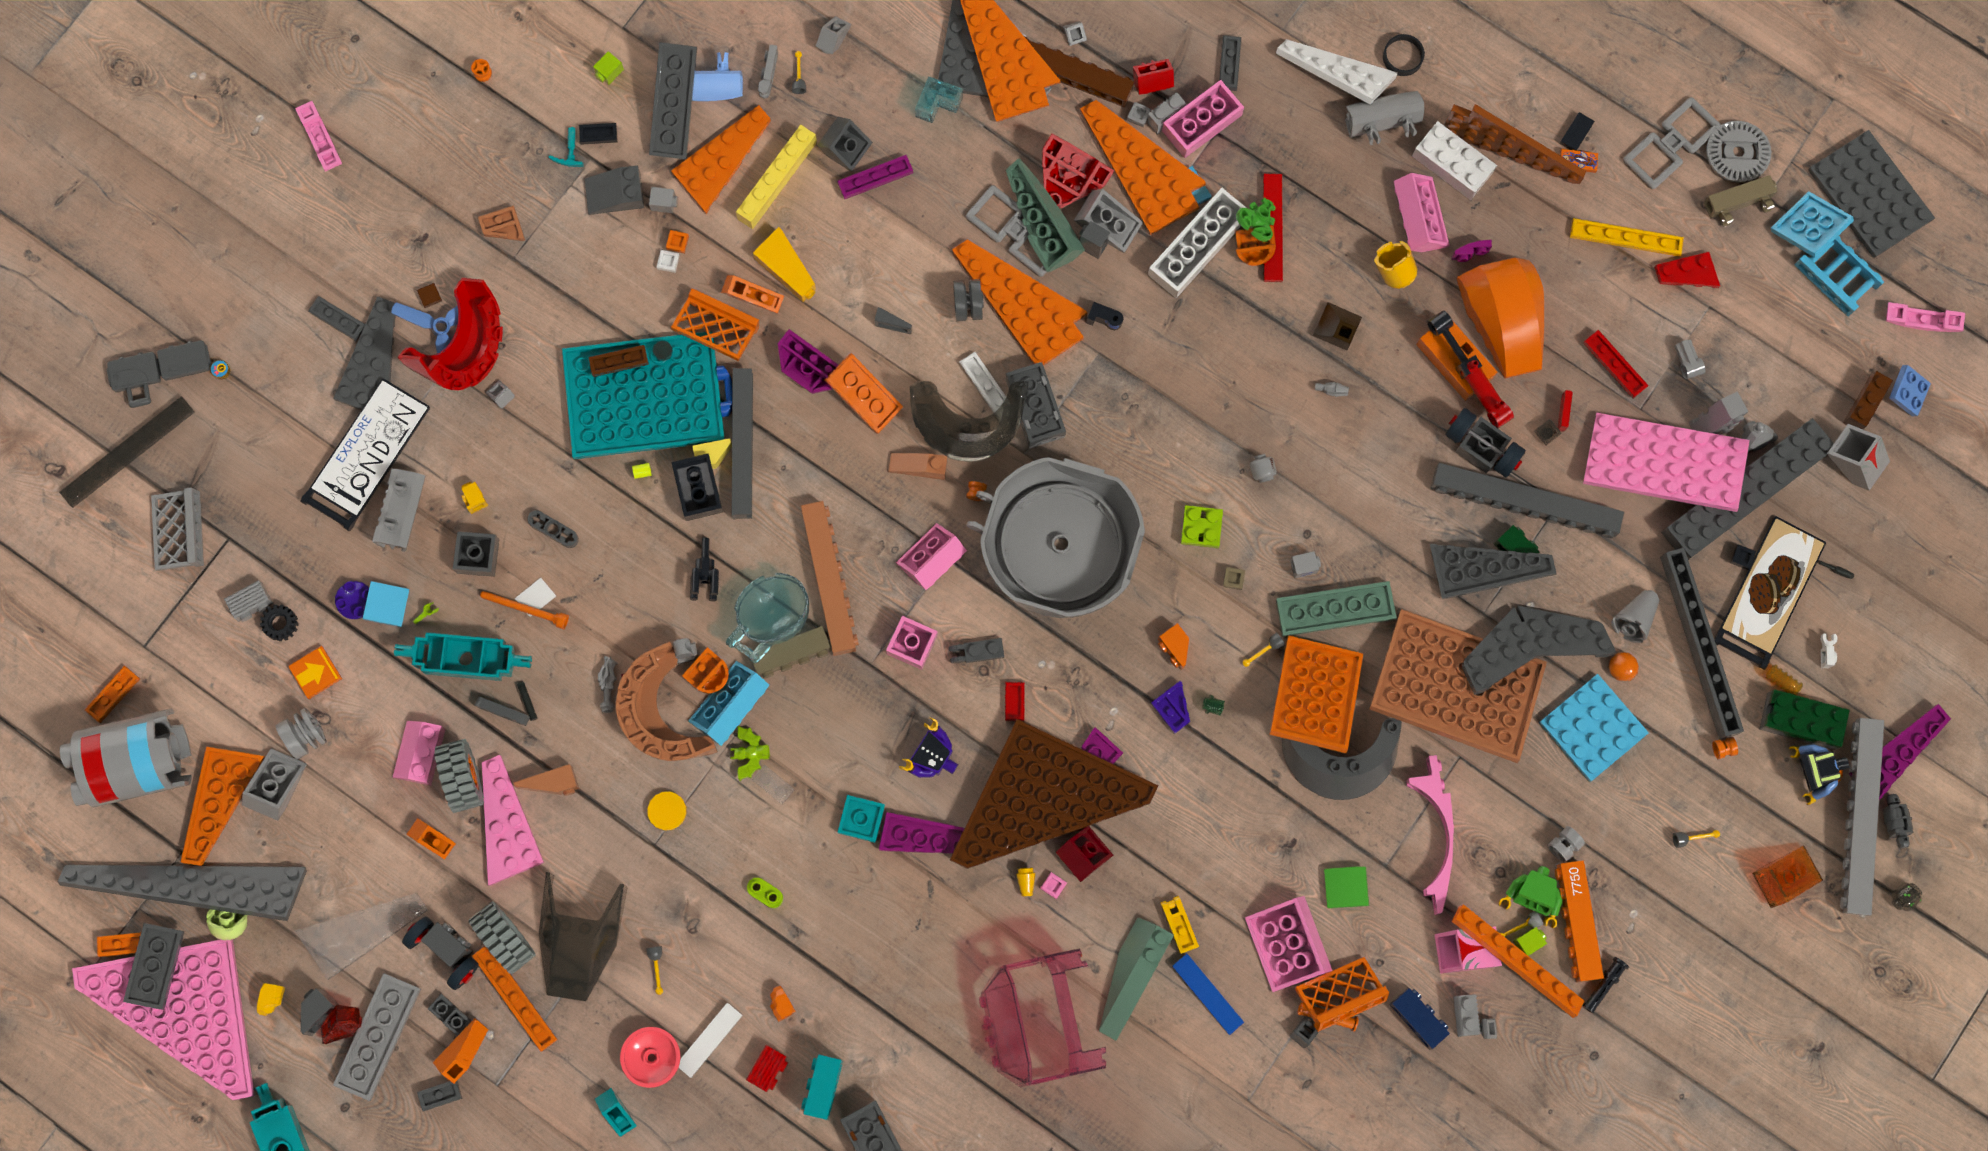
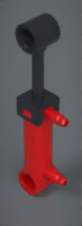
M1443 310L1428 319L1427 325L1430 331L1435 336L1443 334L1459 358L1461 364L1455 369L1462 379L1465 378L1487 412L1490 423L1500 428L1512 420L1514 414L1511 408L1500 398L1486 377L1477 356L1474 355L1468 359L1449 331L1453 327L1450 315Z

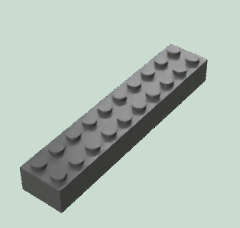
M1813 418L1745 468L1737 512L1696 505L1661 533L1675 550L1684 548L1689 560L1827 456L1834 443Z

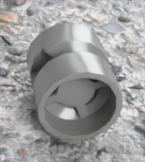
M1566 826L1559 833V838L1555 837L1547 846L1555 857L1566 863L1574 855L1573 851L1577 852L1585 845V841L1573 828Z

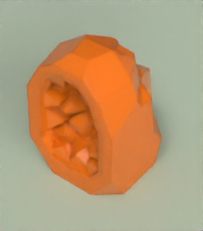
M782 986L775 987L770 994L772 1000L770 1008L778 1022L796 1011Z

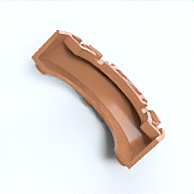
M671 642L642 654L623 674L616 697V714L620 727L627 739L637 749L660 760L681 761L717 753V748L710 737L680 735L671 730L663 722L657 707L659 686L664 677L678 663Z

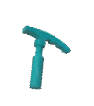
M569 127V155H567V160L558 159L551 155L549 159L568 167H584L582 161H574L575 128Z

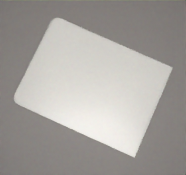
M540 578L518 595L515 600L519 603L541 609L555 598L556 595Z

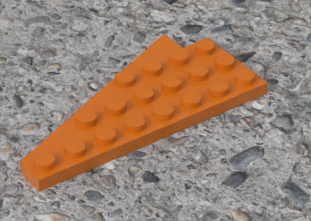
M960 0L996 122L1048 107L1049 102L1044 88L1061 83L1057 75L994 0Z
M1095 100L1080 108L1081 113L1150 235L1199 209V205L1192 192L1205 186V180L1099 101Z
M968 239L952 249V253L971 279H980L981 291H983L984 297L1033 364L1042 362L1044 366L1084 339V336L1074 323L1087 315L1086 310Z

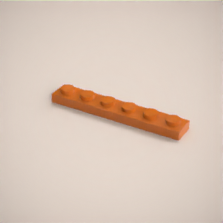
M484 946L473 954L472 957L478 962L482 971L538 1049L543 1052L558 1040L513 976L502 967L489 952L488 948Z

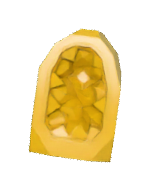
M263 983L257 1002V1013L267 1016L274 1012L275 1008L281 1005L285 987Z

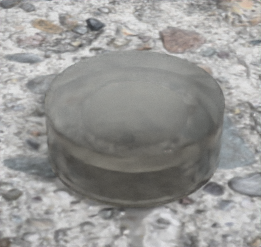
M659 341L654 345L653 353L658 360L666 361L671 358L673 349L668 342Z

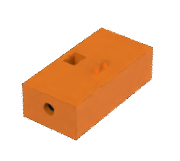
M1453 322V327L1449 331L1468 359L1474 355L1477 356L1482 364L1481 369L1488 380L1491 381L1498 373L1497 370ZM1428 331L1417 342V347L1465 401L1475 393L1465 378L1462 379L1455 368L1461 362L1443 334L1435 336L1431 331Z

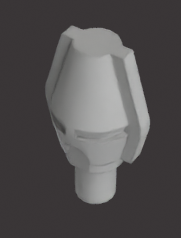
M1338 382L1316 383L1315 390L1324 391V393L1332 397L1347 396L1349 387Z

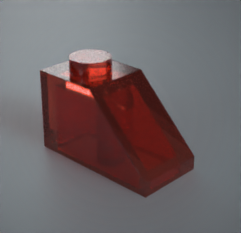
M336 1005L321 1027L322 1044H329L353 1036L362 1024L359 1008Z

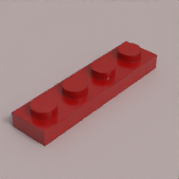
M1599 330L1583 342L1632 399L1649 386Z

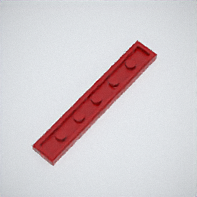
M1263 174V198L1269 199L1276 207L1274 211H1270V217L1275 219L1274 225H1269L1274 227L1276 248L1272 258L1264 263V282H1283L1282 174Z

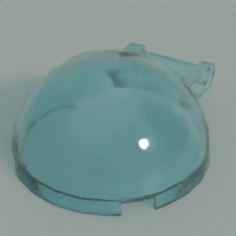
M775 573L776 576L768 578L761 576L746 586L739 595L734 608L736 611V621L739 626L727 638L726 645L730 648H736L748 656L753 663H758L773 645L787 642L795 637L806 624L810 605L807 591L796 577L784 573ZM744 635L760 643L754 651L739 642Z

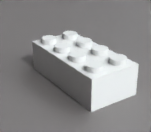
M1438 121L1415 148L1412 155L1413 158L1469 200H1472L1497 167L1495 163Z

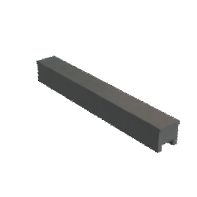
M733 368L732 518L733 520L752 519L753 373L752 368Z

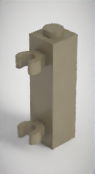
M1769 175L1709 195L1704 204L1710 219L1720 216L1721 224L1725 227L1730 225V222H1733V217L1729 212L1761 202L1764 213L1771 211V208H1774V203L1770 198L1777 193V185Z

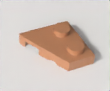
M514 206L478 217L485 237L525 241Z

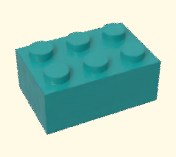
M819 1054L817 1058H813L811 1070H814L812 1078H808L806 1090H809L807 1098H803L801 1109L804 1110V1115L829 1120L843 1065L842 1060Z

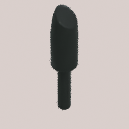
M1823 561L1819 562L1820 565L1834 570V573L1849 579L1854 578L1852 572L1842 567H1834Z

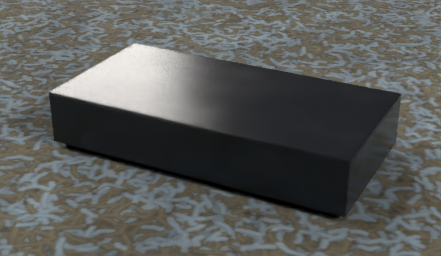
M1579 112L1559 144L1570 150L1577 151L1595 121Z
M617 124L579 125L580 144L618 143Z

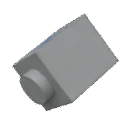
M651 187L649 200L651 211L673 213L674 207L678 205V196L675 195L674 189Z
M1315 551L1292 556L1290 559L1294 578L1317 574L1319 567H1321L1320 558L1315 555Z

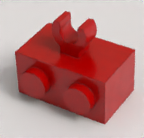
M1169 59L1151 60V63L1145 64L1142 62L1141 65L1133 66L1134 86L1139 95L1174 87V69Z

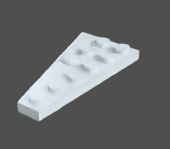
M1287 39L1276 51V54L1370 105L1397 76V72Z

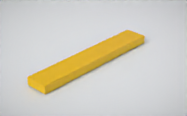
M1575 218L1572 220L1570 238L1678 257L1682 254L1684 237Z

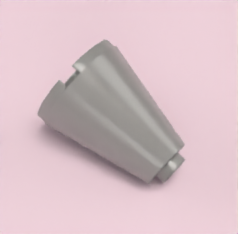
M1644 590L1614 616L1611 623L1617 634L1621 632L1625 635L1624 639L1633 643L1640 644L1646 640L1660 601L1658 595L1652 590Z

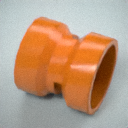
M1733 736L1726 738L1724 741L1719 739L1712 742L1713 752L1717 759L1725 758L1727 755H1738L1737 742Z

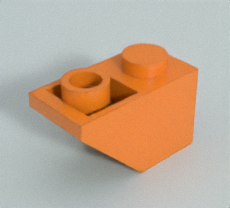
M1177 623L1159 636L1158 646L1164 653L1167 652L1170 655V661L1175 668L1179 667L1182 670L1186 666L1189 637Z

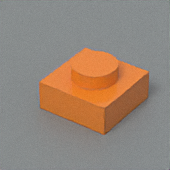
M670 230L666 250L685 254L689 234Z

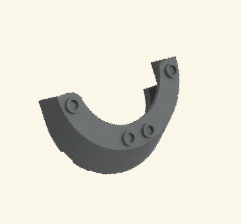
M1395 718L1386 719L1382 723L1380 733L1374 744L1368 750L1356 756L1337 757L1322 751L1317 746L1282 738L1283 755L1295 779L1306 789L1328 799H1355L1376 789L1390 774L1397 757L1402 721Z

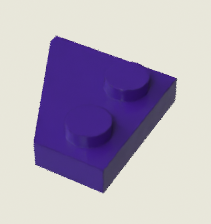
M1181 681L1151 702L1153 708L1174 734L1190 723Z

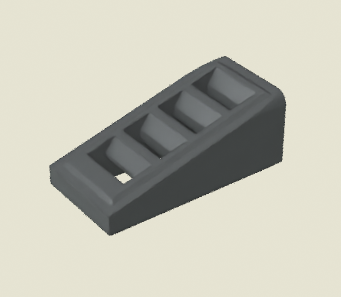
M878 307L875 316L876 327L912 334L911 324Z
M1306 1016L1290 1034V1037L1303 1048L1308 1047L1319 1033L1314 1025L1308 1021V1019L1311 1021L1313 1019ZM1305 1025L1312 1033L1308 1032L1303 1026Z

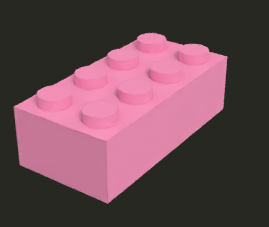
M1220 80L1163 122L1162 132L1182 156L1186 158L1241 117L1244 106Z

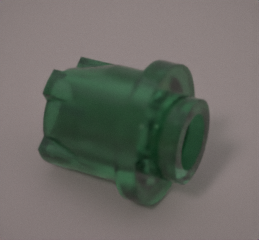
M1209 695L1208 698L1205 697L1202 709H1205L1206 714L1213 713L1221 716L1225 701Z

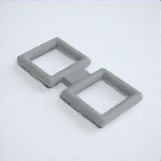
M1690 97L1662 122V127L1668 132L1663 139L1654 132L1650 133L1624 157L1623 161L1651 189H1656L1682 165L1683 160L1676 152L1683 146L1689 153H1695L1708 141L1713 131L1721 124L1693 97ZM1690 106L1712 126L1694 144H1691L1671 125ZM1652 141L1673 161L1654 180L1633 161Z
M990 186L968 211L966 219L997 243L1001 242L1008 235L1015 241L1009 248V253L1038 276L1043 277L1047 273L1045 267L1042 266L1040 268L1018 250L1029 235L1027 227L1020 220L1023 216L1021 209H1018L1017 203L996 186ZM993 194L1016 212L998 234L975 216Z

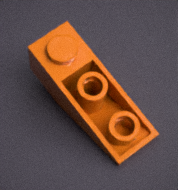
M474 1018L434 1060L433 1064L443 1076L455 1084L469 1069L489 1029Z

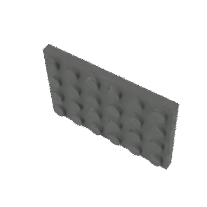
M1870 130L1864 132L1808 169L1834 206L1853 216L1854 221L1849 226L1873 258H1876L1935 219L1934 215Z

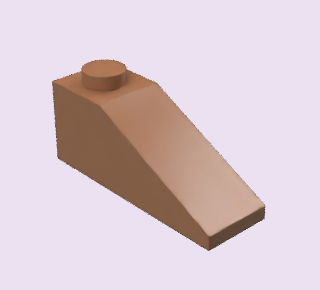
M891 453L888 472L945 480L948 460L947 456L935 454Z
M570 764L514 782V786L517 789L558 795L564 794V796L572 795L575 793V790L579 789L573 767Z

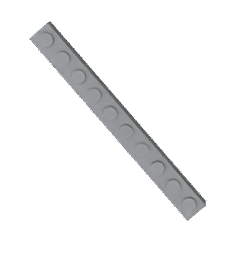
M1858 718L1852 725V733L1855 734L1854 741L1851 743L1853 761L1850 762L1849 771L1852 772V780H1849L1848 791L1851 792L1850 800L1848 799L1847 801L1849 819L1846 820L1845 824L1848 838L1844 842V849L1847 850V854L1843 860L1845 878H1842L1841 887L1844 889V897H1841L1840 908L1843 909L1844 914L1871 916L1884 720Z

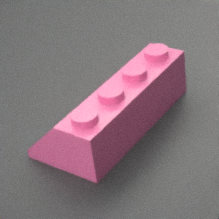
M1410 173L1395 180V194L1398 197L1399 210L1404 221L1403 227L1406 230L1407 242L1411 251L1426 252L1449 247L1433 177Z

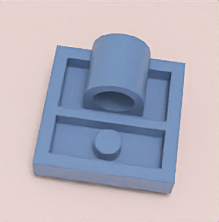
M1902 365L1889 399L1911 416H1918L1931 383L1909 365Z

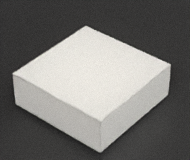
M661 250L657 269L676 273L679 253Z

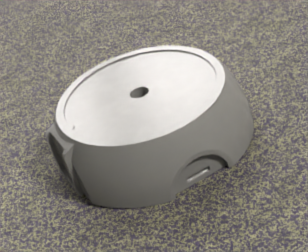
M1047 457L1032 461L1012 472L996 488L994 497L989 493L977 491L976 497L991 504L985 527L975 521H968L967 527L982 534L981 548L986 567L996 585L1010 600L1038 614L1055 618H1073L1102 609L1119 597L1128 587L1144 537L1145 528L1140 508L1134 496L1119 478L1104 474L1105 470L1080 462L1064 458L1063 462ZM1060 538L1065 539L1068 542V547L1065 550H1058L1054 542Z

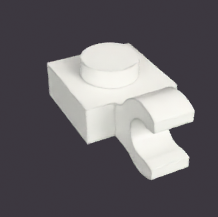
M1823 634L1820 638L1822 643V649H1820L1821 668H1831L1837 662V653L1834 652L1833 646L1837 642V635H1831V641H1828L1826 634Z

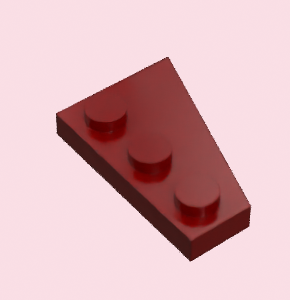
M1710 252L1657 264L1654 267L1660 284L1720 287Z

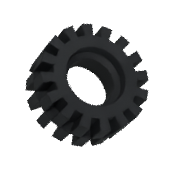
M273 605V608L268 607V611L262 613L264 617L260 618L262 621L260 627L263 628V633L272 640L282 641L284 639L286 641L289 640V636H294L292 634L294 631L297 632L298 618L287 606ZM278 616H283L286 619V626L281 630H275L272 626L273 620Z

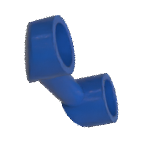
M720 365L716 366L718 381L724 380L726 402H720L722 417H728L733 409L732 380L727 369Z

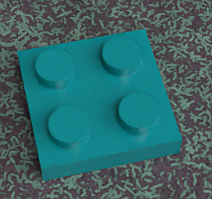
M847 795L837 833L876 843L885 804Z

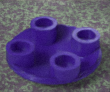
M348 581L342 585L335 596V605L339 613L348 619L363 618L369 587L357 581Z

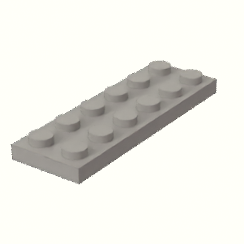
M383 973L333 1086L368 1101L372 1100L421 988Z

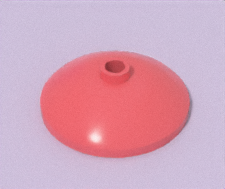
M645 1027L633 1032L624 1042L620 1054L621 1067L626 1077L634 1084L645 1088L659 1087L670 1081L676 1074L681 1060L680 1048L675 1038L667 1031L657 1027ZM650 1054H654L656 1057L652 1062L648 1059Z

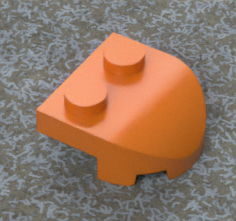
M1270 226L1273 236L1267 242L1259 241L1251 235L1255 228L1235 231L1237 240L1236 253L1244 263L1258 266L1272 258L1276 248L1273 226Z
M707 647L682 675V678L699 692L712 694L725 686L729 672L724 660Z

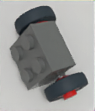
M425 916L409 927L402 943L408 949H412L420 942H423L448 966L452 967L453 973L447 981L450 988L457 990L472 979L479 964L472 957L468 958L473 952L469 948L471 944L464 937H457L455 935L457 931L451 925L439 922L434 925L433 921Z

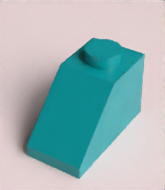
M612 1088L595 1098L601 1114L619 1137L637 1126Z

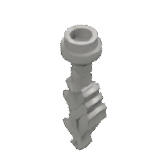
M604 656V665H602L598 673L599 686L601 691H604V702L600 704V708L604 713H611L615 708V704L611 702V691L614 689L613 684L617 680L614 675V667L618 663L612 660L611 657Z

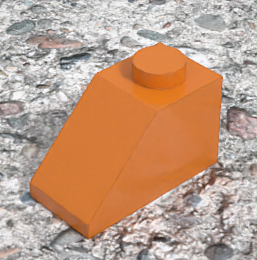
M417 818L406 834L444 860L456 844L419 818Z

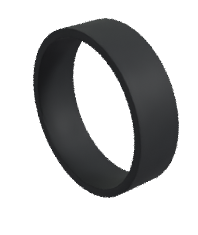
M1408 34L1396 35L1385 46L1383 52L1384 65L1388 70L1397 72L1398 76L1412 75L1419 70L1425 56L1424 47L1414 36ZM1401 40L1413 43L1420 52V63L1410 70H1401L1394 67L1389 62L1386 54L1389 45Z

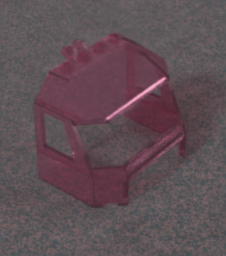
M1080 948L1003 965L995 969L981 991L979 1003L981 1009L984 1008L985 1012L982 1030H989V1036L984 1039L985 1042H988L989 1048L993 1049L994 1056L991 1057L993 1067L997 1068L998 1073L1019 1087L1086 1074L1106 1068V1061L1102 1059V1054L1106 1053V1047L1082 1051L1065 971L1088 967L1086 961L1082 962L1080 959L1082 957ZM1041 964L1042 968L1048 967L1052 976L1068 1050L1069 1069H1065L1063 1074L1032 1080L1031 1057L1015 983L1009 971Z

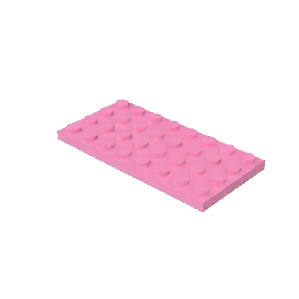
M1596 413L1583 484L1737 512L1750 440Z

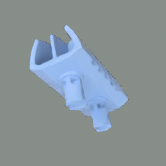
M717 53L716 71H695L692 101H720L743 96V75L741 71H730L728 69L729 53H724L723 62L721 53Z

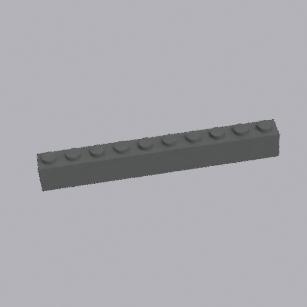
M1438 463L1431 484V489H1434L1439 494L1449 493L1458 499L1468 498L1477 504L1487 503L1496 509L1506 508L1511 513L1520 514L1521 512L1528 514L1527 516L1530 518H1544L1549 523H1563L1568 528H1582L1586 533L1597 532L1605 538H1613L1620 533L1624 511L1443 463Z
M1681 548L1666 552L1660 559L1719 739L1738 735L1744 732L1685 549Z

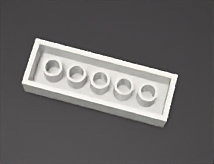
M1221 188L1150 266L1148 276L1177 298L1236 233L1235 231L1241 227L1236 219V213L1240 208L1246 207Z

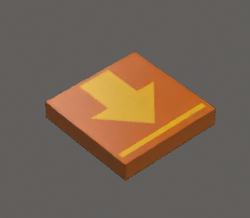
M323 646L288 666L307 699H311L342 680L341 675Z

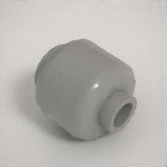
M1265 454L1255 456V460L1250 463L1253 479L1259 480V483L1273 480V476L1277 474L1274 459L1266 457Z

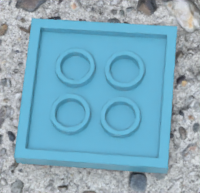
M1808 191L1771 227V232L1816 258L1854 220L1853 216Z

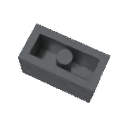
M1090 221L1088 226L1084 225L1081 229L1079 241L1086 253L1099 259L1108 245L1110 232Z

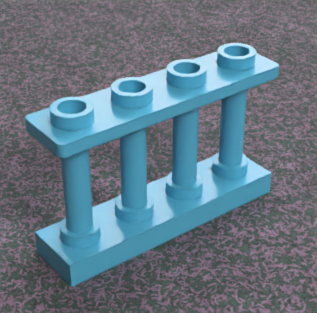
M1840 236L1831 242L1816 258L1813 256L1807 257L1804 254L1794 264L1848 317L1859 307L1856 301L1871 287L1877 290L1884 283L1880 274L1874 272L1865 260L1860 259L1850 246L1842 242ZM1832 248L1839 256L1824 270H1821L1815 262ZM1845 260L1852 269L1838 283H1834L1829 278V275ZM1859 273L1866 282L1853 295L1848 296L1842 288Z

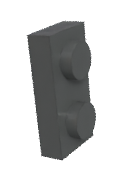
M449 1081L417 1092L422 1112L463 1099L458 1081L455 1084Z

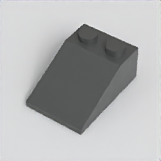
M638 165L620 167L585 178L589 215L644 208L641 173Z

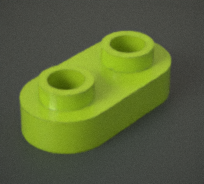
M753 878L748 882V893L767 907L774 909L780 907L783 903L781 891L763 879ZM755 884L760 885L758 891L753 890ZM773 894L777 896L774 902L769 899Z

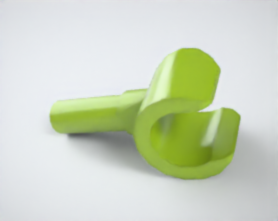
M434 602L424 606L422 614L413 620L414 624L420 622L427 615L438 612L439 608L433 611L430 608Z

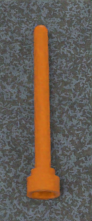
M486 591L480 593V597L552 621L557 628L564 630L569 620V615L556 613L555 615Z

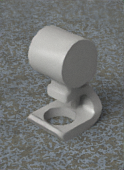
M687 638L673 642L675 657L678 659L679 664L694 661L698 658L695 642L690 643V640Z

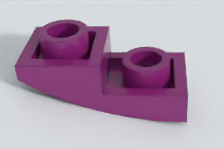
M1481 240L1466 244L1455 250L1452 260L1462 263L1471 260L1474 253L1476 255H1485L1492 248V240Z

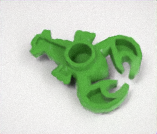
M1263 198L1261 200L1262 205L1259 207L1253 202L1250 204V209L1240 208L1236 213V219L1246 230L1250 226L1255 228L1251 232L1253 237L1259 241L1267 242L1273 236L1269 225H1274L1275 219L1270 217V211H1274L1276 207L1269 199Z

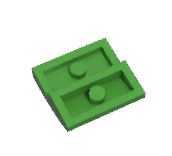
M1366 867L1324 869L1328 909L1369 906Z

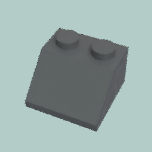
M837 117L817 146L827 157L847 170L853 171L873 142L851 119Z
M317 988L308 991L304 996L305 1000L301 1003L300 1032L303 1035L313 1036L341 1008L325 990Z

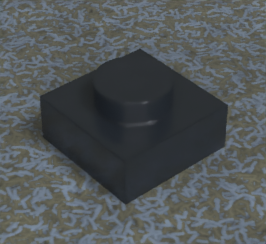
M1738 544L1735 547L1730 563L1749 570L1756 551Z

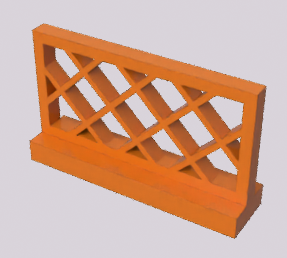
M692 288L687 301L672 324L671 330L739 361L753 335L759 329V319ZM691 304L697 307L699 312L689 315L687 309ZM712 314L716 320L706 323L703 315ZM701 316L703 324L693 326L691 319ZM688 320L690 327L682 329L678 327V324L681 321ZM726 321L731 323L732 328L722 330L720 323ZM717 324L720 332L710 334L707 327ZM705 328L707 335L699 337L695 334L694 330ZM744 329L749 332L747 337L739 339L737 331ZM734 332L736 340L726 342L724 335ZM722 336L724 343L716 345L712 342L711 338ZM738 344L740 350L735 354L729 350L728 346Z
M1365 957L1295 988L1315 1022L1314 1027L1317 1032L1386 1002L1389 995L1386 986L1383 987ZM1362 964L1366 970L1365 975L1354 972V968ZM1338 974L1350 975L1348 983L1337 980ZM1352 976L1363 979L1362 987L1350 984ZM1323 981L1333 983L1331 991L1319 987L1320 983ZM1365 981L1374 983L1376 989L1372 991L1365 989ZM1335 984L1347 987L1344 995L1333 992ZM1307 988L1315 990L1314 998L1305 996L1302 990ZM1348 988L1359 991V997L1352 998L1346 996ZM1318 992L1329 995L1327 1003L1316 999ZM1331 996L1343 999L1342 1004L1338 1006L1330 1004ZM1314 1003L1326 1007L1325 1011L1317 1015L1313 1009Z

